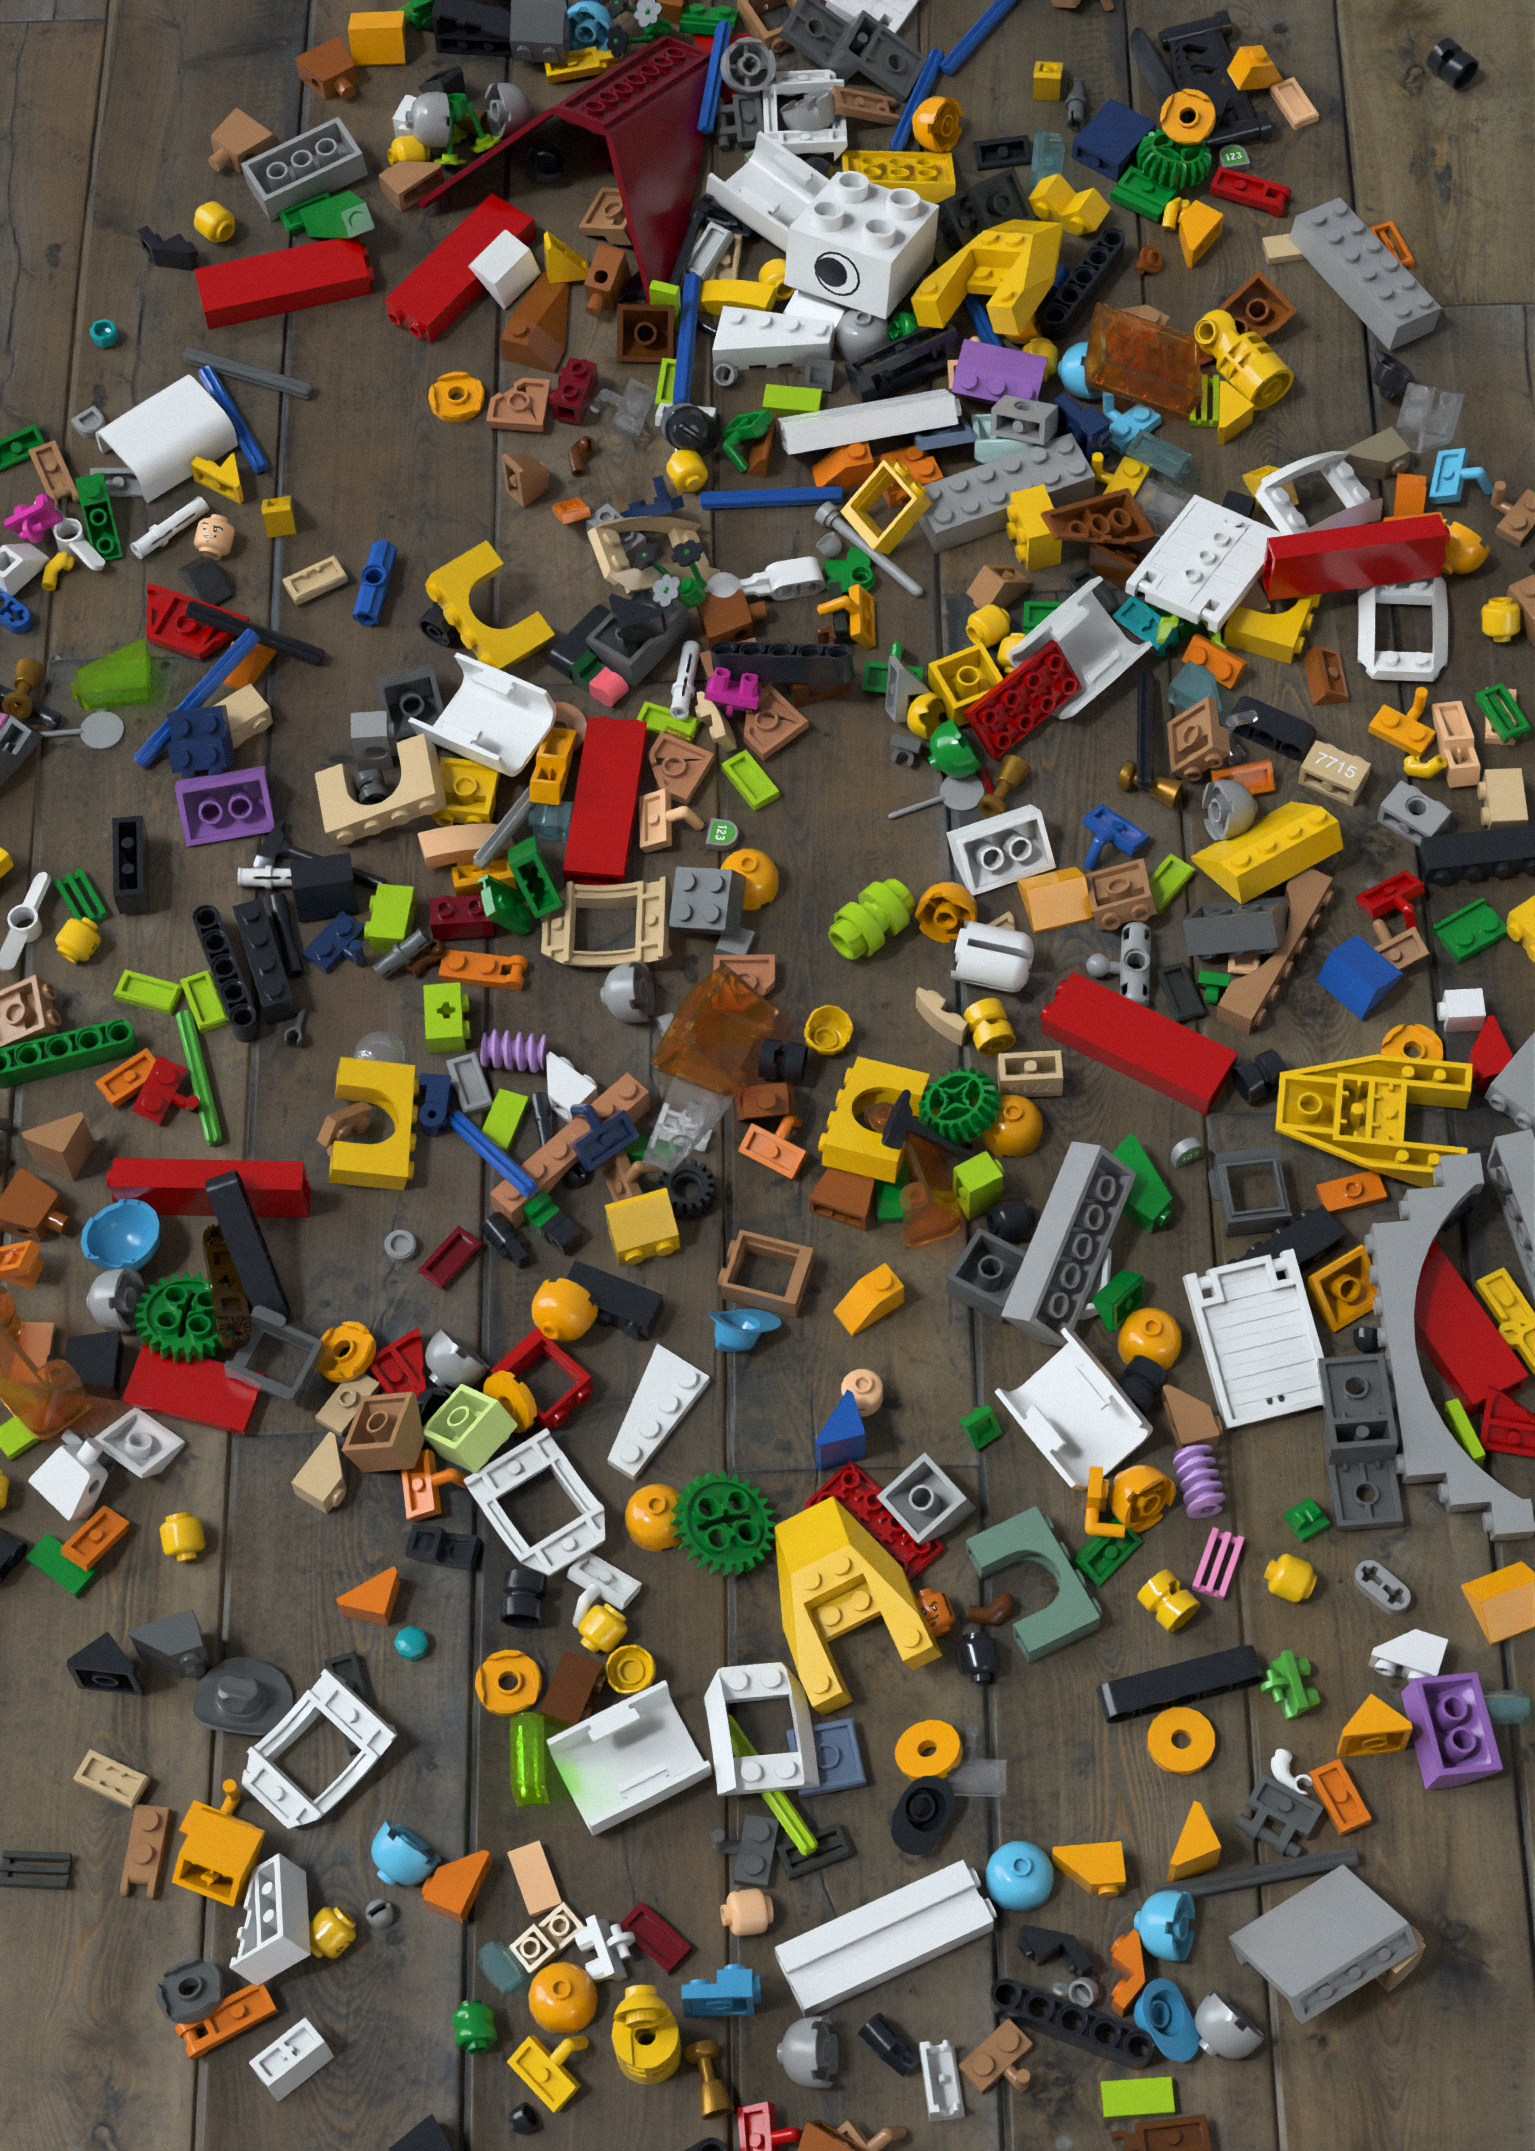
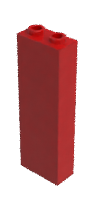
M491 193L385 299L389 320L395 325L403 326L416 338H422L431 344L485 289V286L468 266L504 230H507L528 246L536 238L534 218Z
M358 235L352 238H336L194 269L208 330L372 294L370 282H375L372 266H366L365 261H369L366 244L360 245Z
M1440 514L1267 538L1261 581L1269 601L1440 577L1442 564L1446 562L1445 548L1446 543L1450 542V531L1447 525L1444 526Z
M604 716L598 718L588 717L563 867L565 886L566 882L569 881L581 885L626 884L649 739L647 722L637 719H610Z
M1073 971L1067 981L1062 980L1055 991V1000L1052 1004L1047 1003L1040 1015L1042 1034L1206 1116L1229 1080L1231 1068L1237 1063L1238 1052Z
M114 1158L112 1170L107 1171L106 1177L107 1188L112 1190L113 1203L119 1202L118 1200L120 1199L140 1200L151 1206L157 1215L216 1216L205 1187V1180L234 1169L241 1176L256 1217L309 1218L312 1191L303 1161Z
M1434 1239L1423 1262L1416 1290L1414 1310L1415 1339L1452 1393L1459 1399L1465 1412L1469 1417H1472L1484 1410L1488 1385H1493L1506 1395L1511 1396L1525 1388L1529 1374ZM1368 1254L1371 1264L1373 1265L1372 1255Z

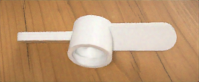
M63 515V521L51 527L59 550L67 552V555L77 554L92 570H102L105 560L86 541L81 523L76 519L66 518ZM69 534H77L74 538L63 539Z
M46 872L36 875L23 904L15 906L8 914L7 921L10 930L0 950L1 971L8 972L12 970L24 944L36 940L42 933V924L37 911L51 882V877ZM22 920H34L28 927H16Z

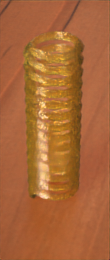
M666 726L664 733L685 742L691 743L693 736L682 733V731L680 732L675 728Z

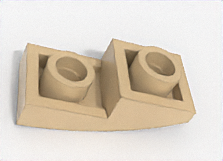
M697 692L698 705L695 706L696 715L700 722H704L710 728L713 741L719 743L726 752L737 749L733 731L725 716L711 700L704 699V692Z
M918 987L916 990V1008L936 1031L952 1042L962 1046L968 1037V1022L956 1013H947L946 999L933 990L926 991Z
M562 1902L540 1924H533L508 1948L527 1971L533 1974L576 1941L574 1934L584 1928L585 1924L567 1903Z

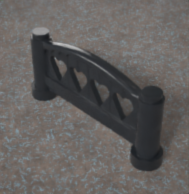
M1226 9L1214 12V16L1164 28L1163 31L1158 32L1161 48H1170L1171 74L1177 90L1195 76L1191 69L1197 67L1212 70L1213 72L1208 76L1210 79L1214 76L1224 78L1227 83L1226 87L1232 91L1226 111L1230 112L1223 117L1214 137L1209 135V137L1203 140L1206 142V147L1210 149L1257 137L1259 140L1272 137V127L1267 111L1256 112L1253 115L1244 90L1238 91L1227 72L1232 58L1224 38L1232 36V25ZM1190 47L1205 50V52L1197 60L1191 62L1186 59L1187 53L1183 50Z

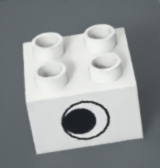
M837 172L788 228L784 285L886 320L933 262L939 205L920 199V196L910 189L896 188L892 190L871 183L860 172Z

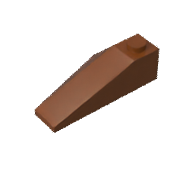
M1260 270L1217 308L1218 310H1225L1232 316L1235 321L1236 331L1240 335L1254 331L1262 338L1278 331L1298 312ZM1194 331L1176 347V350L1195 369L1216 360L1214 356H1209L1201 350Z
M543 272L510 317L500 338L503 360L556 374L566 353L569 282L549 284L547 273Z
M1128 488L1047 510L1040 515L1055 540L1135 545L1156 537Z

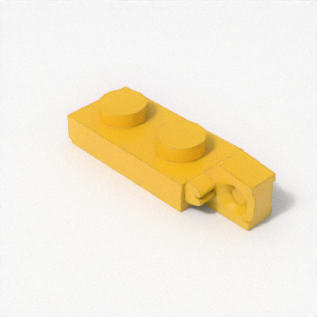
M596 46L569 51L566 64L544 62L548 84L605 73L619 64L620 58L613 57L611 50H597Z

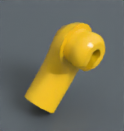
M59 552L45 566L42 588L47 591H54L56 589L58 573L62 568L70 571L75 564V558L67 555V552Z
M1438 754L1427 763H1420L1418 756L1410 755L1404 759V771L1411 777L1430 779L1447 766V760L1443 755Z

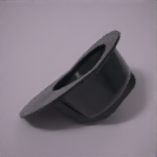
M1382 351L1374 352L1377 365L1372 381L1379 387L1381 396L1388 400L1394 395L1403 397L1415 383L1419 384L1411 371L1400 361Z
M680 402L670 406L664 412L660 421L662 436L671 446L677 450H694L701 458L710 454L716 448L720 439V428L715 419L688 402Z
M934 1775L922 1776L914 1780L901 1794L898 1805L893 1813L890 1827L894 1843L902 1852L910 1855H922L930 1851L938 1842L955 1808L954 1793L951 1786L944 1779Z

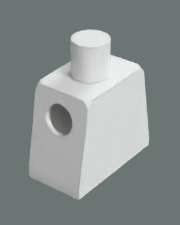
M87 1438L83 1446L78 1444L62 1445L30 1477L28 1482L68 1521L88 1519L108 1478L107 1470L97 1461L104 1447L93 1438Z

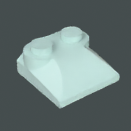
M991 414L971 415L972 430L975 436L974 458L980 461V463L985 464L1033 447V443L991 435Z

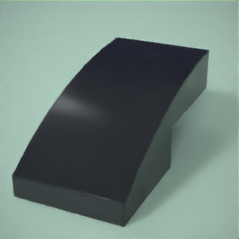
M412 1525L405 1556L437 1566L474 1571L482 1540L478 1535L447 1533L443 1527Z

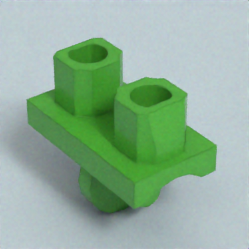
M1292 1650L1282 1651L1281 1657L1269 1664L1271 1669L1266 1671L1268 1681L1261 1684L1260 1688L1263 1695H1273L1275 1704H1281L1285 1720H1295L1302 1712L1314 1709L1320 1703L1317 1689L1314 1687L1303 1688L1301 1680L1306 1679L1311 1671L1308 1658L1294 1657Z

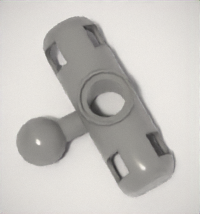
M1131 922L1125 925L1121 937V962L1109 961L1105 955L1097 953L1090 956L1086 963L1088 973L1096 978L1103 977L1107 973L1120 974L1119 994L1122 995V988L1127 984V994L1123 996L1146 1008L1149 1006L1151 930L1149 926L1141 922ZM1129 933V939L1124 940V936ZM1139 964L1142 968L1133 969L1129 965ZM1143 985L1147 987V996L1143 995Z

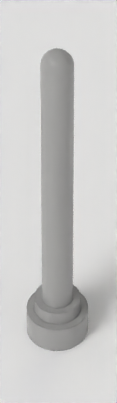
M831 502L824 503L817 510L815 520L823 527L835 528L916 597H920L923 594V588L881 552L872 550L860 534L841 519L839 509Z

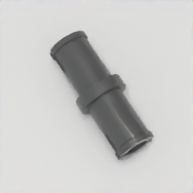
M1074 78L1073 88L1072 80H1069L1067 83L1068 97L1065 100V108L1068 111V128L1077 131L1079 130V121L1081 129L1085 126L1084 111L1087 108V101L1084 97V81Z
M418 928L405 941L394 944L391 952L373 964L375 972L383 980H386L404 964L409 965L416 954L432 944L430 936L425 930L423 931L422 928Z

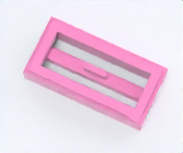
M1212 1528L1192 1585V1590L1224 1600L1244 1543V1537L1238 1536L1237 1538L1231 1536L1232 1533L1225 1531V1533L1219 1532L1218 1528ZM1216 1540L1222 1541L1207 1586L1201 1585ZM1228 1544L1233 1545L1234 1549L1220 1590L1213 1589Z

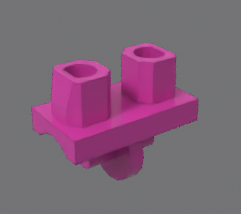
M42 493L36 496L34 505L29 507L28 505L21 504L15 507L14 515L4 520V527L15 531L23 541L28 539L32 543H38L43 540V531L63 521V514L55 509V500L46 493Z
M716 667L712 677H709L704 699L716 701V706L726 707V716L728 717L733 716L734 709L745 711L746 708L757 710L762 686H759L758 675L745 673L742 674L741 682L730 680L731 671L726 668Z

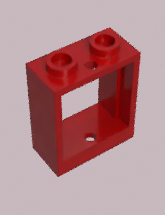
M536 1328L498 1362L490 1372L491 1375L501 1370L511 1372L516 1376L513 1378L515 1380L543 1354L576 1385L546 1413L537 1407V1416L534 1418V1421L543 1430L546 1428L550 1430L554 1426L558 1427L563 1424L569 1412L577 1404L580 1406L590 1398L593 1385L591 1376L552 1340L544 1336L541 1330Z

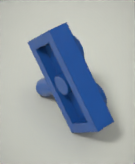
M1100 804L1085 815L1082 823L1097 835L1092 841L1084 866L1094 869L1104 845L1108 842L1114 844L1119 850L1133 855L1147 844L1150 835L1105 805Z

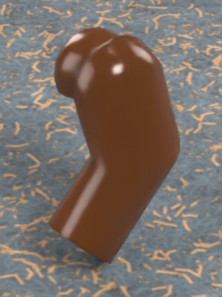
M589 436L582 437L568 451L570 468L574 477H581L586 473L584 461L591 455L595 447V441Z
M431 939L432 944L416 954L413 961L405 967V971L410 976L417 978L426 966L442 959L445 954V946L439 939Z
M1003 1592L987 1607L969 1605L967 1621L999 1625L1012 1614L1015 1608L1013 1596Z

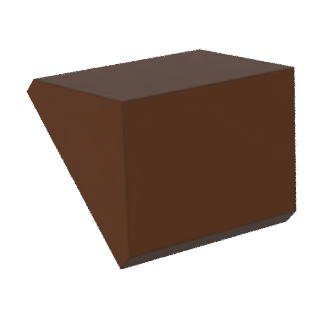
M617 304V361L662 362V358L674 359L676 340L674 305Z
M1091 542L1088 567L1091 566L1098 576L1125 591L1127 580L1142 563L1146 555L1128 545ZM1138 591L1135 597L1137 598L1141 592Z

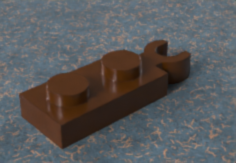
M1205 2114L1136 2123L1134 2126L1135 2134L1132 2135L1124 2130H1117L1111 2133V2141L1122 2140L1126 2143L1127 2147L1123 2151L1212 2150Z

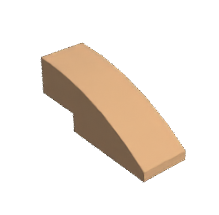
M1462 701L1432 704V716L1439 752L1447 760L1444 772L1449 788L1478 785L1480 780V763L1474 749V735Z
M498 824L455 825L418 833L427 870L456 863L457 866L472 864L474 861L473 856ZM512 837L495 858L508 855V848L514 845Z

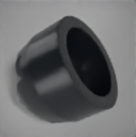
M576 1162L562 1178L568 1188L579 1189L587 1183L588 1175L582 1163ZM571 1170H575V1171H577L578 1173H580V1174H581V1177H579L577 1174H575V1173H574L573 1171H571Z
M1370 1327L1354 1329L1353 1341L1355 1347L1361 1352H1372L1378 1345L1377 1329Z
M527 2102L521 2103L509 2114L508 2123L513 2122L515 2127L512 2131L515 2133L527 2134L539 2126L538 2115Z

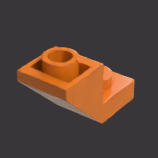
M1134 1929L1127 1937L1122 1934L1110 1949L1113 1953L1110 1965L1129 1979L1128 1981L1124 1978L1121 1979L1111 1993V1996L1114 1997L1111 2009L1122 2018L1135 2003L1136 1997L1143 1993L1145 1987L1139 1933Z

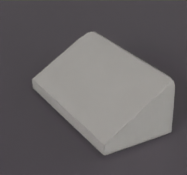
M90 468V475L104 474L110 497H144L140 483L130 468Z

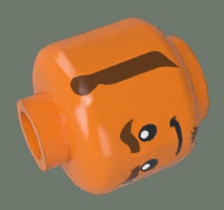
M932 1587L916 1592L915 1596L935 1639L950 1633L956 1616L948 1595L944 1592H934Z

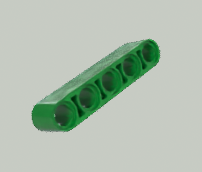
M116 1019L0 1048V1067H5L0 1071V1089L132 1056L138 1048L134 1029L127 1020ZM127 1036L124 1040L117 1041L118 1038ZM91 1044H97L95 1047L87 1048ZM66 1051L65 1054L56 1056L58 1053ZM36 1059L34 1062L26 1064L27 1061Z

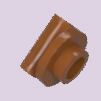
M1147 245L1141 249L1139 260L1134 267L1136 274L1143 275L1144 272L1156 273L1160 270L1162 255L1156 246Z

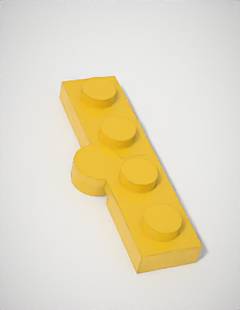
M1503 1267L1477 1280L1475 1287L1500 1323L1498 1331L1511 1350H1518L1535 1376V1312Z

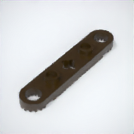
M212 1224L211 1227L208 1226L204 1230L202 1247L218 1339L228 1348L240 1349L249 1344L252 1333L247 1298L226 1241H223L222 1244L221 1242L216 1244L217 1241L213 1242V1239H211L213 1237H220L225 1240L220 1225L217 1224L215 1226V1224ZM222 1283H228V1286L231 1288H225V1285ZM237 1330L242 1333V1336L239 1335V1337H237V1335H235V1337H233V1334L229 1336L230 1333H227V1331Z

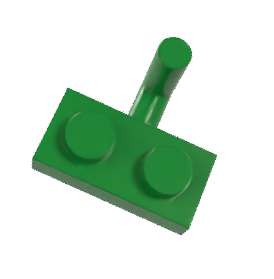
M768 409L736 415L720 433L725 440L722 444V449L740 472L745 471L749 464L737 450L736 445L747 438H760L768 431L767 426L774 419Z
M895 641L891 645L890 656H896L901 661L905 649L901 642ZM865 660L861 690L864 692L886 694L889 663ZM907 666L923 681L924 667ZM921 694L910 695V697L917 698Z

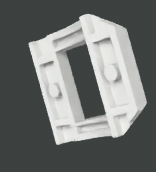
M830 69L775 72L773 80L763 89L764 134L794 155H799L800 153L822 155L827 152H834L835 161L848 146L846 116L836 114V118L832 123V129H821L812 132L798 130L778 131L776 95L794 96L822 89L831 91L834 85L844 87V79H836V73Z
M1330 451L1309 456L1291 463L1261 480L1262 485L1257 489L1255 497L1283 536L1364 525L1370 522L1378 523L1380 521L1383 498L1371 499L1369 491L1362 486L1355 476L1353 468L1344 460L1350 452ZM1320 470L1347 509L1309 528L1304 516L1296 510L1289 499L1288 493L1280 486L1297 477Z
M1440 576L1358 588L1357 663L1365 665L1366 673L1372 679L1433 682L1438 677L1441 668L1447 666L1448 605L1445 580ZM1375 603L1432 605V653L1375 651Z
M547 1428L484 1466L476 1474L473 1473L463 1480L492 1526L518 1561L547 1576L554 1575L605 1541V1508L597 1501L581 1480L562 1450L559 1449ZM549 1468L569 1498L582 1513V1516L530 1548L497 1502V1499Z
M782 1662L730 1666L718 1669L704 1696L716 1774L717 1797L819 1787L816 1751L805 1689L787 1666ZM789 1698L798 1752L733 1758L725 1704Z
M328 1669L322 1671L321 1678L313 1688L306 1691L280 1723L254 1747L251 1746L247 1751L249 1758L247 1770L244 1769L242 1785L288 1829L310 1823L324 1816L366 1775L397 1736L394 1725L386 1723L345 1684V1679ZM322 1712L362 1751L347 1769L318 1798L312 1801L273 1761Z

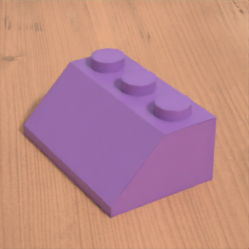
M964 339L951 393L956 397L995 405L1004 395L1038 401L1048 357Z
M265 766L176 781L175 792L186 847L271 832L275 826Z
M1477 1672L1414 1678L1401 1692L1407 1719L1412 1724L1411 1735L1426 1790L1460 1786L1503 1770Z

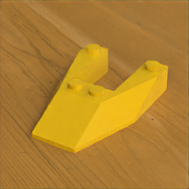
M1012 219L981 232L928 276L918 287L911 298L918 325L921 327L944 329L967 293L993 295L986 305L993 332L1020 335L1055 282L1064 230L1063 223Z
M1376 1054L1280 1072L1275 1131L1367 1169L1422 1188L1440 1187L1434 1185L1433 1168L1437 1167L1441 1156L1467 1154L1468 1148L1404 1141L1406 1103L1467 1109L1471 1094L1473 1064Z
M833 1496L774 1527L783 1629L798 1675L810 1703L822 1716L853 1702L827 1642L880 1615L885 1620L903 1662L913 1671L943 1656L903 1568Z

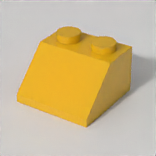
M667 1188L605 1205L609 1235L619 1266L624 1264L635 1265L642 1262L645 1258L655 1255L666 1256L673 1253L676 1249H680L679 1233Z

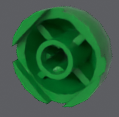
M951 718L934 730L929 741L932 755L928 757V760L937 773L942 770L948 777L962 779L975 774L983 768L975 750L971 748L968 739L954 719Z

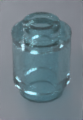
M1488 1690V1693H1483L1491 1724H1523L1524 1717H1530L1529 1696H1523L1522 1690Z
M492 1940L477 1952L479 1958L476 1961V1965L495 1990L499 1989L503 1995L514 1990L525 1980V1976L522 1973L523 1967L503 1941L496 1944Z

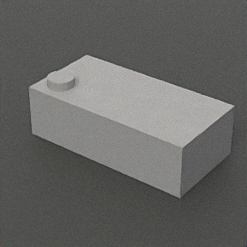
M339 116L241 163L247 185L270 222L278 219V212L327 191L331 193L368 175L363 153Z

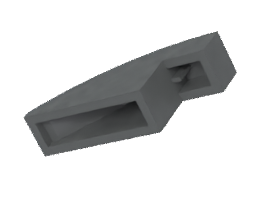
M12 715L0 731V787L17 771L43 737L40 732L24 720Z

